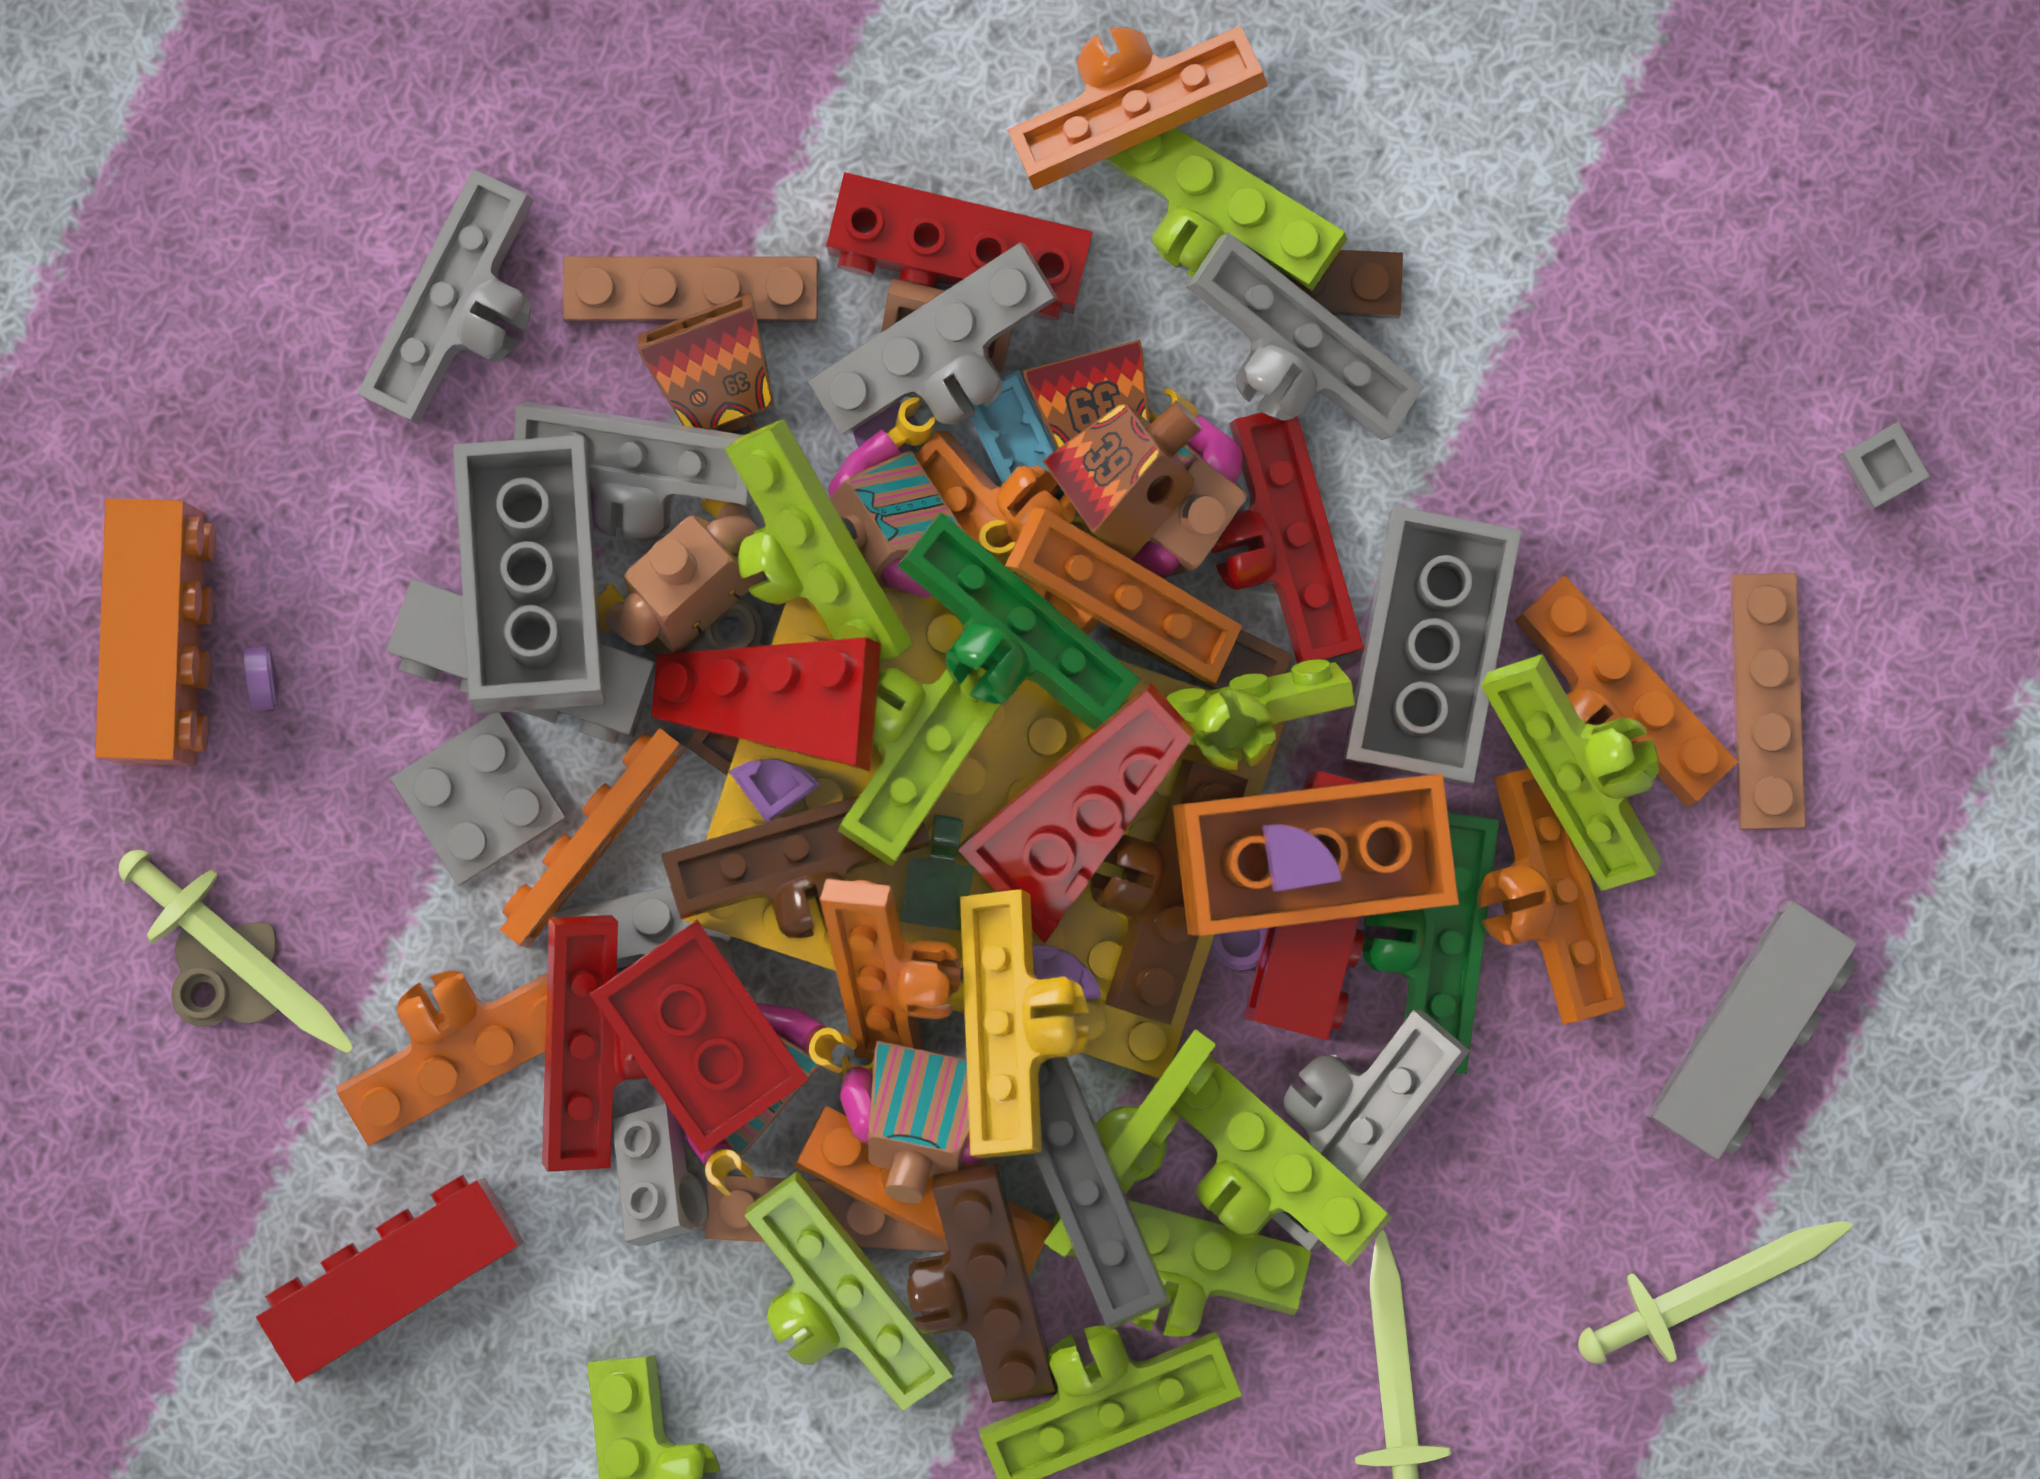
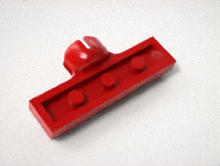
M1260 412L1234 419L1229 425L1233 439L1243 453L1242 471L1250 495V505L1245 510L1237 511L1211 551L1214 554L1245 545L1247 552L1226 558V563L1216 565L1223 582L1227 587L1234 590H1241L1260 584L1271 585L1278 594L1297 664L1307 660H1328L1364 649L1298 416L1283 421Z
M613 915L549 918L542 1165L547 1172L610 1168L614 1090L618 1084L625 1080L648 1079L590 996L592 991L617 975L618 921Z

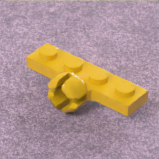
M1020 889L960 897L971 1156L983 1159L1041 1153L1038 1078L1040 1066L1049 1058L1078 1055L1084 1049L1088 1042L1089 1025L1075 1026L1073 1017L1089 1014L1086 997L1082 987L1066 977L1036 978L1033 968L1031 901L1029 893Z

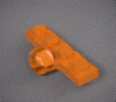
M1241 25L1165 58H1159L1154 55L1145 35L1129 27L1109 29L1119 52L1109 57L1098 34L1093 36L1083 46L1077 60V67L1085 84V92L1070 102L1007 129L1033 189L1037 190L1268 87L1264 72Z
M936 431L915 455L963 530L978 543L982 527L994 520L1005 521L1008 524V533L1001 542L991 546L1000 548L1009 543L1017 542L1033 507L1047 509L1070 524L1076 518V509L1066 494L1060 500L1053 497L1059 491L1060 486L1050 472L1039 466H1018L1002 486L998 487L949 431ZM1011 570L1087 635L1100 622Z
M1565 575L1514 620L1522 631L1566 677L1570 685L1567 697L1578 716L1586 724L1600 725L1619 718H1630L1639 721L1645 726L1647 734L1629 739L1631 744L1644 740L1654 741L1659 757V772L1657 776L1687 808L1698 802L1738 763L1732 754Z
M1529 768L1494 777L1514 850V863L1510 867L1487 874L1478 890V908L1502 902L1505 912L1503 915L1482 920L1484 928L1493 938L1505 945H1515L1530 940L1538 943L1543 953L1562 1025L1579 1022L1625 1008L1624 996L1587 866Z
M826 879L820 901L850 1036L857 1045L854 1050L855 1057L874 1058L877 1041L921 1050L923 1042L918 1018L941 1020L949 1017L953 1011L954 1006L945 1005L944 1003L953 993L958 992L960 987L961 967L958 950L944 942L918 940L913 943L906 942L900 934L891 886L878 885L865 880L851 882Z
M448 970L432 975L430 977L435 987L431 990L441 1009L438 1012L420 982L410 988L399 999L397 1011L398 1018L410 1036L411 1043L397 1054L337 1085V1095L367 1146L378 1142L545 1052L547 973L491 1002L479 1000L464 975L460 972Z
M825 1106L794 1167L948 1246L932 1191L933 1178H928L923 1200L919 1203H903L889 1197L885 1192V1187L890 1169L870 1163L868 1144L854 1137L847 1116ZM986 1158L980 1163L966 1165L964 1169L982 1166ZM1007 1200L1029 1278L1045 1245L1043 1242L1052 1231L1054 1224Z

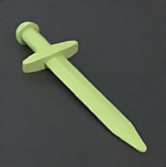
M132 850L122 857L119 863L121 879L125 883L133 881L165 908L147 934L148 941L151 944L158 942L178 926H181L301 1030L344 1053L352 1051L351 1041L322 1004L202 903L217 879L216 871L209 870L182 890L149 862L151 854L147 851Z
M1840 1221L1794 1231L1655 1299H1652L1635 1274H1630L1626 1279L1636 1312L1595 1332L1590 1327L1586 1328L1578 1340L1580 1354L1590 1363L1602 1364L1606 1362L1605 1355L1648 1335L1668 1363H1673L1677 1357L1668 1328L1816 1257L1849 1231L1853 1224Z
M1382 1230L1375 1241L1370 1275V1299L1386 1448L1358 1455L1355 1457L1356 1464L1368 1466H1392L1393 1479H1419L1417 1464L1450 1456L1452 1449L1445 1446L1418 1444L1401 1278L1387 1235Z

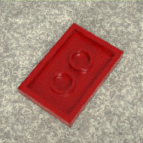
M698 919L590 993L592 999L701 1155L809 1080Z

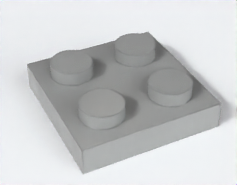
M501 712L490 714L390 777L457 886L463 885L567 819V816Z

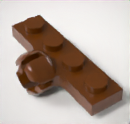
M1182 759L1166 813L1156 838L1153 841H1145L1123 834L1112 851L1103 860L1105 863L1123 868L1124 871L1121 878L1114 876L1111 878L1096 872L1091 877L1090 890L1096 904L1102 908L1123 914L1128 919V932L1105 1005L1171 1025L1199 938L1196 935H1188L1172 805L1243 797L1248 779L1194 760Z
M859 796L661 853L680 920L749 899L766 898L773 906L782 934L788 938H805L814 936L812 931L814 923L807 900L815 898L825 931L827 932L820 901L826 879L846 881L847 874L853 869L881 861V859L838 832L840 824ZM924 821L901 855L930 846V838Z
M997 1163L933 1175L932 1191L949 1250L943 1255L914 1260L909 1265L908 1275L910 1278L907 1282L909 1305L913 1312H920L923 1315L913 1317L920 1332L929 1335L955 1330L969 1332L976 1343L992 1403L1055 1392V1378L1048 1362L1049 1352Z

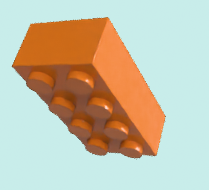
M105 498L95 758L118 764L196 766L197 752H206L209 737L208 717L206 714H198L199 689H208L211 678L210 652L201 650V625H210L212 622L213 592L211 587H203L204 562H213L216 533L214 524L205 523L206 513L183 500Z
M1443 774L1172 805L1188 935L1203 936L1458 904ZM1262 826H1291L1317 838L1333 856L1340 871L1342 881L1273 891Z

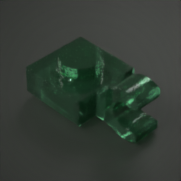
M934 814L928 858L908 856L898 919L900 922L961 931L960 897L970 896L974 867L971 865L955 863L962 833V819Z

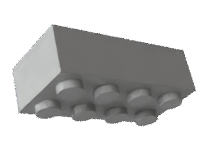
M584 436L453 444L469 701L475 713L605 704L589 461Z
M1394 506L1388 517L1355 689V705L1352 706L1341 763L1413 777L1443 774L1444 783L1465 787L1474 783L1489 706V700L1480 685L1487 672L1496 669L1522 530Z

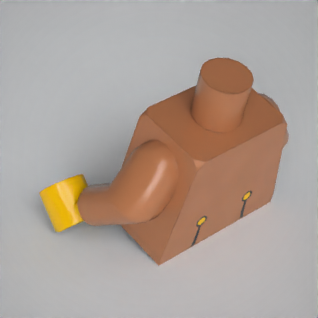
M703 498L699 505L715 520L708 522L695 515H691L685 518L663 539L656 542L625 573L624 580L629 594L626 600L612 582L604 586L605 590L598 595L600 630L603 633L612 630L634 645L648 644L658 636L672 653L681 652L747 593L751 586L757 584L766 576L761 571L747 578H741L737 559L741 542L747 536L754 534L753 531L758 529L747 509L750 504L743 505Z

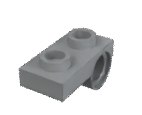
M666 1103L612 1119L625 1242L636 1246L648 1245L704 1228L709 1215L707 1197L698 1179L686 1171L682 1126Z

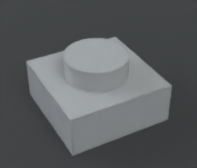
M1899 421L1839 455L1870 511L1930 477Z

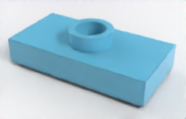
M1019 370L1001 378L1004 383L1003 391L989 406L985 407L983 403L975 406L970 401L975 410V415L970 418L1001 484L1008 479L1018 466H1039L1049 472L1042 461L1056 450ZM1060 487L1059 491H1058L1054 496H1056V495H1058V494H1060V493L1063 492V490L1061 489V487Z

